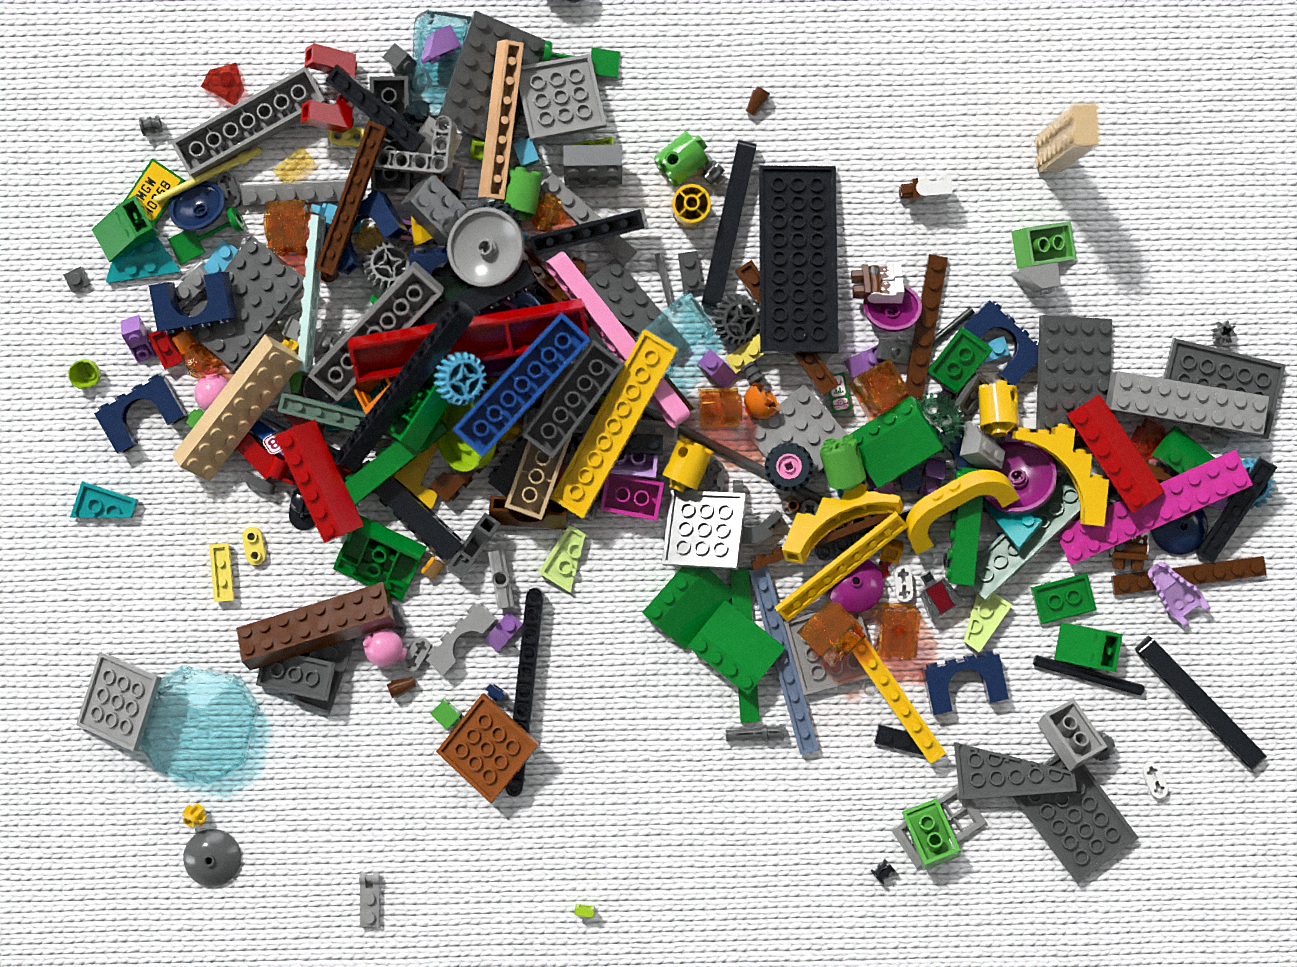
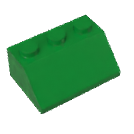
M1176 425L1171 428L1151 455L1175 476L1215 459V457Z

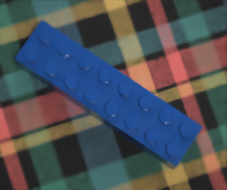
M561 313L453 428V432L483 458L588 345L591 339Z

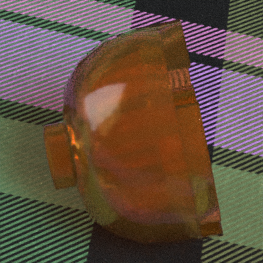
M200 342L190 343L184 353V364L188 373L194 378H206L208 374L218 373L224 362L221 363V359L206 346L205 348L199 346Z

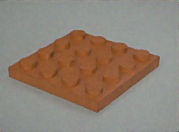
M483 693L436 752L486 800L493 803L540 744L491 698Z

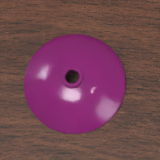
M904 285L902 303L869 302V304H864V313L868 321L875 327L889 332L909 329L919 320L922 311V303L918 294L906 285Z
M867 559L831 587L827 593L831 601L838 608L851 613L864 612L872 608L879 601L884 588L883 576L879 568ZM858 579L859 584H854L852 580Z

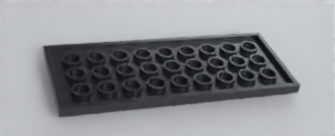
M759 165L760 353L838 354L836 166Z

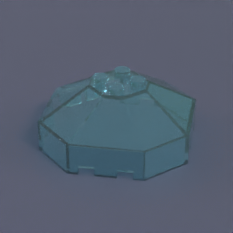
M182 665L162 677L140 745L156 771L211 784L248 760V752L253 740L260 707L240 675L228 674L212 668L202 670Z

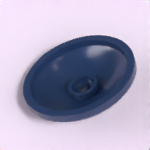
M204 181L174 196L169 208L170 218L178 228L185 231L205 229L216 222L223 213L226 203L225 195L218 185Z
M1200 508L1197 509L1190 519L1181 516L1150 531L1153 540L1162 550L1171 554L1183 555L1199 548L1207 535L1208 521L1205 512ZM1182 523L1186 526L1184 530L1180 528Z

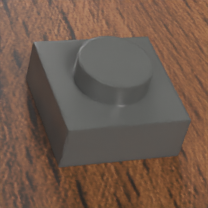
M81 266L63 274L73 293L91 285Z

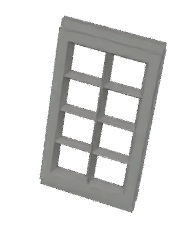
M957 785L937 799L949 815L946 818L947 821L952 820L959 830L954 835L958 842L984 825L986 821L972 799L959 800L963 808L954 814L952 813L946 801L955 795L959 799ZM966 810L973 823L963 829L956 816ZM903 820L894 826L891 831L914 866L918 868L922 864L913 842L904 831L907 826Z

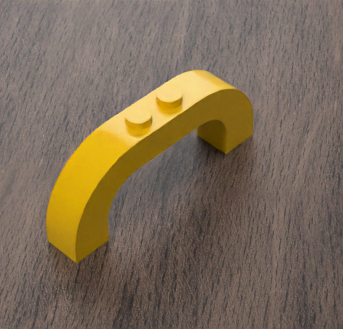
M993 470L973 471L951 481L919 500L912 507L906 518L908 527L905 529L915 553L918 555L934 546L928 534V529L935 519L974 497L991 495L999 501L1002 508L1020 499L1010 480L1002 473Z

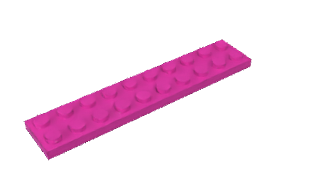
M1233 450L1161 482L1160 485L1164 492L1134 513L1130 512L1123 500L1107 506L1104 526L1080 524V519L1071 522L1057 535L1070 565L1252 486L1253 484L1237 451Z

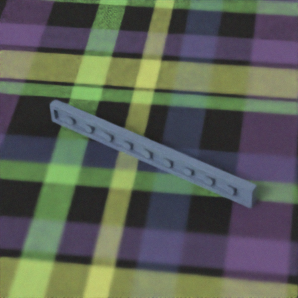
M766 565L756 570L751 569L749 574L765 631L786 647L774 663L800 755L819 750L783 619L775 609L778 602L768 566Z

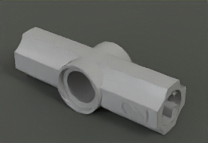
M504 549L488 552L497 607L500 609L515 606ZM498 574L505 575L506 582L504 584H499L496 581Z

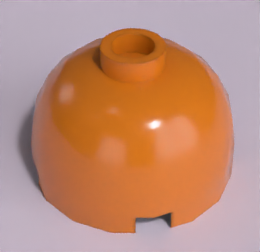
M755 381L746 390L744 395L745 412L750 417H756L757 419H770L781 411V409L777 408L780 403L770 390L766 392L762 389L764 385Z

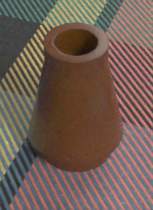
M757 86L752 91L745 111L756 116L758 111L769 100L770 93Z
M787 496L782 502L783 511L789 515L798 513L801 508V502L795 496ZM791 502H795L794 509L789 507Z
M412 676L392 680L391 683L387 684L391 697H397L398 699L415 688L416 684Z

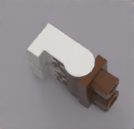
M951 174L943 175L938 181L922 179L918 182V178H913L909 183L901 184V187H899V199H909L910 203H915L917 200L948 199L953 194Z
M893 262V265L868 266V264H862L861 270L851 271V283H861V285H853V298L863 299V304H869V302L902 303L904 285L901 262Z
M1150 531L1109 548L1112 568L1125 569V559H1131L1130 570L1142 571L1144 560L1148 561Z

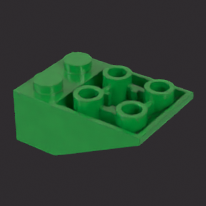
M136 195L118 204L91 229L109 262L160 234L143 201Z
M1061 622L1054 660L1116 672L1123 634Z

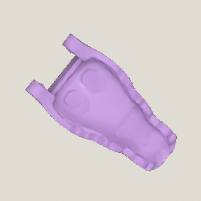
M1159 562L1149 569L1148 576L1156 586L1165 609L1184 628L1189 625L1184 615L1195 607L1201 605L1206 612L1211 609L1202 592L1195 585L1175 573L1165 562Z

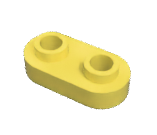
M352 126V129L340 133L342 134L341 139L335 138L336 134L340 132L329 130L328 139L336 146L359 147L364 130L360 127ZM356 135H361L359 141L354 140Z
M249 527L242 534L246 559L252 565H259L266 559L263 534L259 528ZM250 533L255 535L254 540L249 539ZM253 552H257V553H258V558H257V559H254V558H253V556H252Z

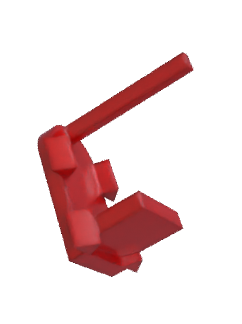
M879 561V565H881L880 572L883 578H886L887 575H890L888 567L891 566V562Z

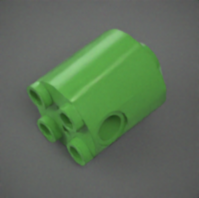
M684 131L655 155L656 167L662 174L666 172V175L669 177L668 181L673 187L680 186L709 161L704 152L708 146L699 135L693 138L688 132Z
M515 167V169L508 168L505 198L501 201H504V204H511L510 209L515 208L517 210L515 212L516 215H520L519 222H524L537 216L543 173L537 171L528 173L526 168Z
M852 434L845 435L836 440L834 438L825 439L823 441L824 445L819 448V453L829 487L832 489H842L843 491L855 489L866 478L856 439H854Z

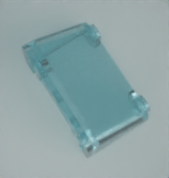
M429 9L416 16L414 21L412 58L417 62V65L412 70L413 92L446 94L471 16ZM451 24L461 44L460 47L455 49L456 53L448 58L443 55L440 57L441 60L434 64H430V62L422 64L421 58L427 36Z
M688 289L645 328L679 349L664 375L666 379L674 372L673 367L703 339L706 338L708 341L715 333V328L712 327L714 325ZM642 331L633 339L635 342L639 339Z

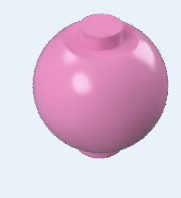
M217 373L206 374V377H203L197 383L194 390V397L198 406L202 410L207 411L229 381L217 375Z
M385 628L372 632L363 641L367 659L376 666L388 667L395 664L396 661L402 662L405 659L407 649L403 647L400 636L391 629Z

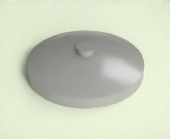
M489 207L473 209L460 217L454 224L447 243L448 258L455 273L464 281L480 287L496 286L507 281L518 270L524 256V238L517 222L505 212Z

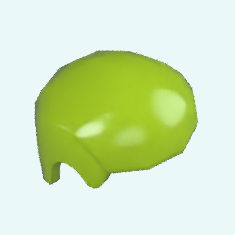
M82 359L73 363L68 370V379L78 389L93 387L101 378L98 365L89 359Z

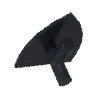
M423 100L412 101L403 111L405 121L417 131H419L421 125L429 116L436 120L439 115H428L429 103Z

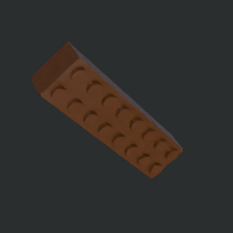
M381 582L237 627L241 662L249 670H254L395 626L396 620L390 591Z

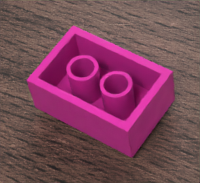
M609 474L605 481L600 510L657 521L664 483L626 475Z

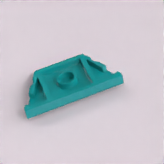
M154 237L113 260L108 271L106 283L110 284L181 273V269L173 261L159 238Z

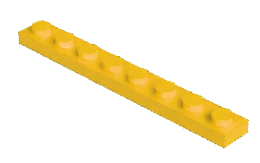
M895 511L775 606V609L787 622L905 530L908 525Z
M857 626L842 636L929 763L932 764L945 755V750L860 628Z

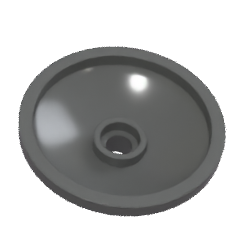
M206 829L198 832L188 841L183 854L184 867L188 875L195 882L208 887L220 886L230 881L238 872L241 864V850L237 841L229 833L219 829ZM206 858H211L212 863H208L206 861Z

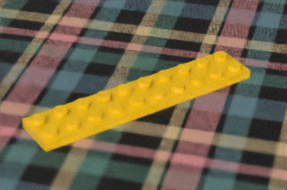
M646 329L642 331L552 494V500L582 519L586 517L677 354L678 348Z

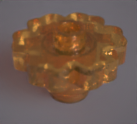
M548 192L543 194L542 199L539 198L537 216L532 217L533 226L537 227L539 231L549 232L552 226L562 225L566 220L567 212L561 207V200L557 198L556 194Z

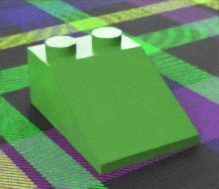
M1071 221L1011 231L1017 269L1076 259Z
M937 798L902 811L904 821L924 871L960 857L961 849Z

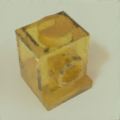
M374 223L375 228H371V226L360 230L361 233L354 237L358 248L362 247L366 251L374 248L375 244L380 246L382 241L386 243L376 223Z

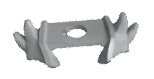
M299 310L292 315L284 314L276 322L284 340L290 341L293 339L298 342V332L301 327L296 319H300L302 316ZM326 323L320 327V331L316 330L314 353H326L334 346L332 344V336L326 331Z

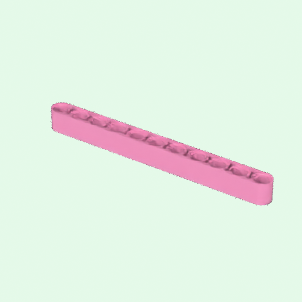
M560 252L546 261L547 270L570 300L582 298L586 320L615 357L625 363L636 344L633 338L564 252ZM663 378L650 401L667 423L675 428L691 415L686 405Z

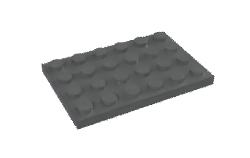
M475 10L473 11L438 117L447 116L456 123L457 130L485 140L497 42L511 40L524 43L521 66L539 62L545 40ZM519 88L512 139L523 110Z
M253 235L249 237L223 271L229 272L237 318L231 319V323L219 324L218 321L213 322L211 327L201 328V325L194 326L195 330H190L191 335L235 371L240 368L263 336L267 335L304 288L303 280L305 277ZM207 293L202 296L188 316H197L204 310L207 304Z
M1039 316L1036 431L1040 429L1051 432V427H1058V424L1070 425L1069 428L1075 429L1066 416L1067 414L1098 394L1101 395L1106 403L1111 375L1112 319Z
M1173 338L1163 379L1269 396L1264 434L1250 435L1269 439L1286 364Z
M1055 754L1043 763L1044 765L1068 770L1058 754ZM1084 764L1072 770L1075 772L1076 792L1012 796L1077 884L1139 838Z

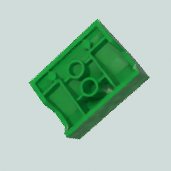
M435 370L386 431L417 452L424 445L429 433L435 428L437 421L446 411L449 404L447 399H442V393L436 391L440 386L434 383L438 381V378L434 376V374L438 373ZM450 384L453 392L457 394L454 384Z
M909 396L851 433L857 441L863 466L878 489L944 450L935 430L928 423L921 410L920 401L912 396Z
M360 515L364 526L348 533L333 569L367 586L383 582L390 591L391 597L402 602L427 547Z
M681 567L642 613L686 650L725 600L729 601L735 591L709 568Z
M727 600L721 604L688 645L691 650L747 695L786 648Z

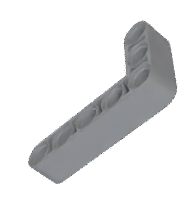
M440 116L436 119L431 154L380 150L374 169L419 174L434 173L440 176L450 174L454 160L457 133L456 123L447 116ZM449 122V128L443 131L444 123ZM447 142V147L441 150V144ZM388 156V162L383 165L382 159ZM407 158L406 165L401 166V160ZM425 159L426 165L423 168H420L419 164L421 160ZM441 161H444V168L439 170L438 164Z

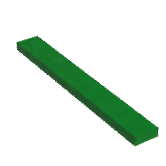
M749 568L730 570L731 588L735 591L732 595V605L753 621ZM757 684L748 695L738 687L740 722H759Z

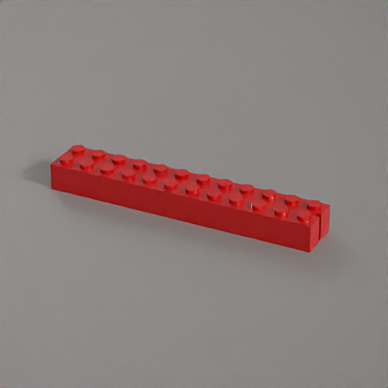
M582 298L475 316L446 355L453 356L454 352H467V354H473L475 356L474 359L481 360L480 362L522 355L561 313L589 337ZM437 323L349 338L348 349L351 362L353 363L356 383L397 376Z

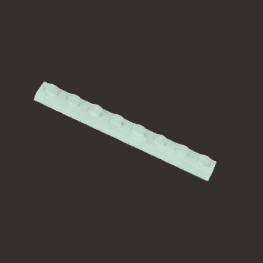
M311 215L308 223L310 233L306 244L308 255L305 260L306 277L303 280L304 297L301 300L303 310L299 321L301 332L298 337V357L302 363L297 368L298 371H310L313 368L321 271L315 269L324 245L326 216Z

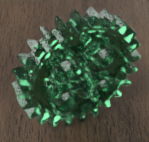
M933 393L930 394V398L923 394V400L920 401L922 412L931 422L937 423L938 427L947 433L943 435L937 427L931 425L936 434L939 435L938 438L943 447L952 450L950 444L958 445L956 438L962 439V435L959 432L965 431L964 427L960 426L965 424V420L960 419L964 416L963 412H959L960 406H955L956 402L954 399L949 402L947 395L942 399L941 393L937 395V398H934ZM933 407L938 409L935 414L928 413L929 409ZM947 419L952 421L949 426L942 425Z

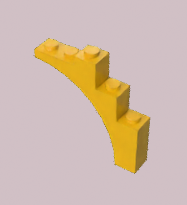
M1058 424V427H1051V434H1049V430L1038 429V432L1034 433L1030 432V428L1018 427V431H1012V439L1028 442L1040 447L1052 455L1064 467L1072 479L1078 494L1080 524L1104 526L1109 480L1103 479V475L1091 474L1090 478L1092 454H1086V450L1075 449L1073 452L1075 429L1069 428L1070 425Z
M860 483L855 489L844 491L841 500L823 497L816 515L797 513L782 548L785 560L804 564L812 549L830 531L853 519L871 514H893L895 511L898 514H902L904 507L901 496L881 494L875 491L868 492L867 486Z

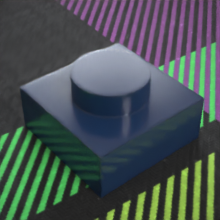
M493 682L486 688V691H488L487 695L495 701L497 699L501 701L506 695V692Z

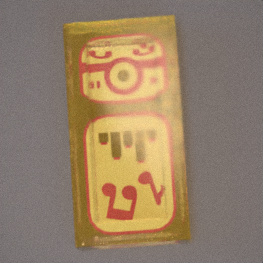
M301 146L272 171L282 183H290L315 161Z

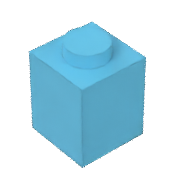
M527 137L517 139L513 146L521 167L526 168L540 163L533 141L530 142V138L527 139Z

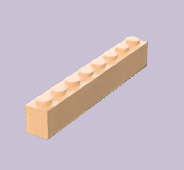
M511 40L497 42L478 197L493 200H504L524 43Z

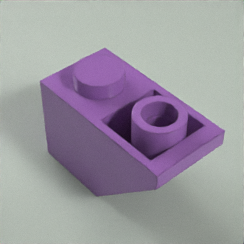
M451 24L427 36L421 58L422 64L427 62L434 64L441 60V56L445 55L448 58L456 53L455 49L460 47L461 44Z
M136 315L122 320L121 335L137 363L156 357L154 348L147 336V328L141 317Z
M878 345L844 361L851 378L857 377L887 362V360L876 358Z

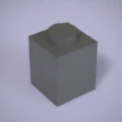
M396 43L382 57L402 76H407L418 64L409 53Z

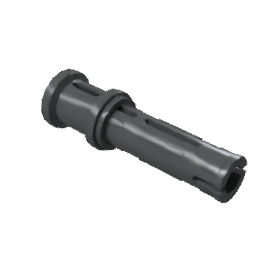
M783 723L779 724V726L763 725L762 728L725 729L726 742L763 739L765 742L773 739L784 741ZM751 733L753 734V735H738V736H736V734H751Z

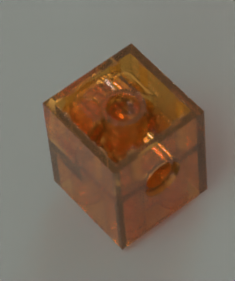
M305 200L265 201L266 212L264 213L263 221L267 248L276 253L277 256H288L289 252H294L296 255H307L308 249L306 244L310 233L308 223L311 219V205Z
M891 358L857 375L849 385L867 419L877 413L881 415L900 403L909 393Z
M738 387L699 389L697 391L699 430L740 427V421H742L741 394H738Z
M830 599L797 631L806 643L833 669L866 637L862 632L864 628L840 603L836 602L834 604Z
M877 602L873 647L880 658L891 659L892 657H899L901 660L917 658L921 612L915 604Z

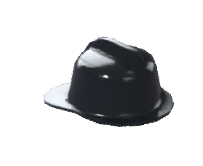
M297 488L291 497L289 520L295 528L308 530L313 528L315 523L299 488Z

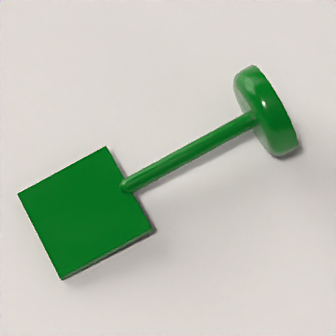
M545 40L542 62L551 61V57L560 59L574 57V55L553 53L552 42ZM592 47L591 59L595 75L618 78L620 51Z
M234 206L227 210L228 222L199 237L196 231L184 230L169 238L168 241L179 264L182 265L206 253L200 241L231 225L239 233L246 231V224L240 212Z

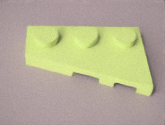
M568 524L538 573L571 593L586 534Z
M977 593L963 642L980 652L1012 604L997 594H994L986 602Z

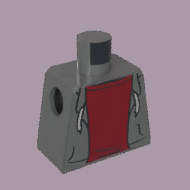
M931 571L921 576L925 587L919 590V594L929 619L934 620L964 602L944 577L935 580Z

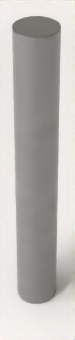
M657 253L655 258L668 310L676 309L662 253Z

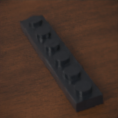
M335 65L325 81L375 123L387 127V133L406 149L416 153L426 137L342 67Z
M1261 456L1258 457L1248 472L1253 485L1233 495L1197 549V555L1212 563L1215 562L1278 468L1277 465Z

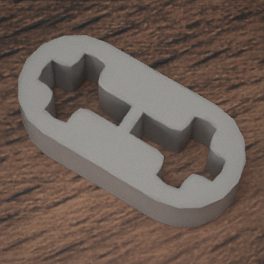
M420 637L413 642L403 660V667L407 671L413 672L422 664L431 648L427 638ZM424 641V646L426 647V650L422 649L418 654L417 650L419 646L417 645V643H421ZM414 655L417 656L415 660L417 665L409 667L407 659L411 660Z

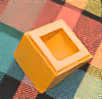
M892 539L882 547L880 560L898 564L904 549V542Z
M433 556L421 569V572L434 579L445 567V564Z

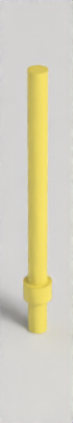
M259 146L246 153L243 151L237 154V157L154 198L157 204L239 164L244 165L248 163L249 159L262 154Z

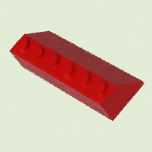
M1100 394L1066 415L1131 513L1147 505L1164 492V489Z
M316 420L306 422L276 435L275 438L323 542H330L364 526Z

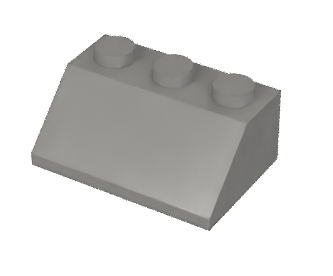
M1075 699L1044 714L1037 723L1069 771L1085 764L1108 747Z

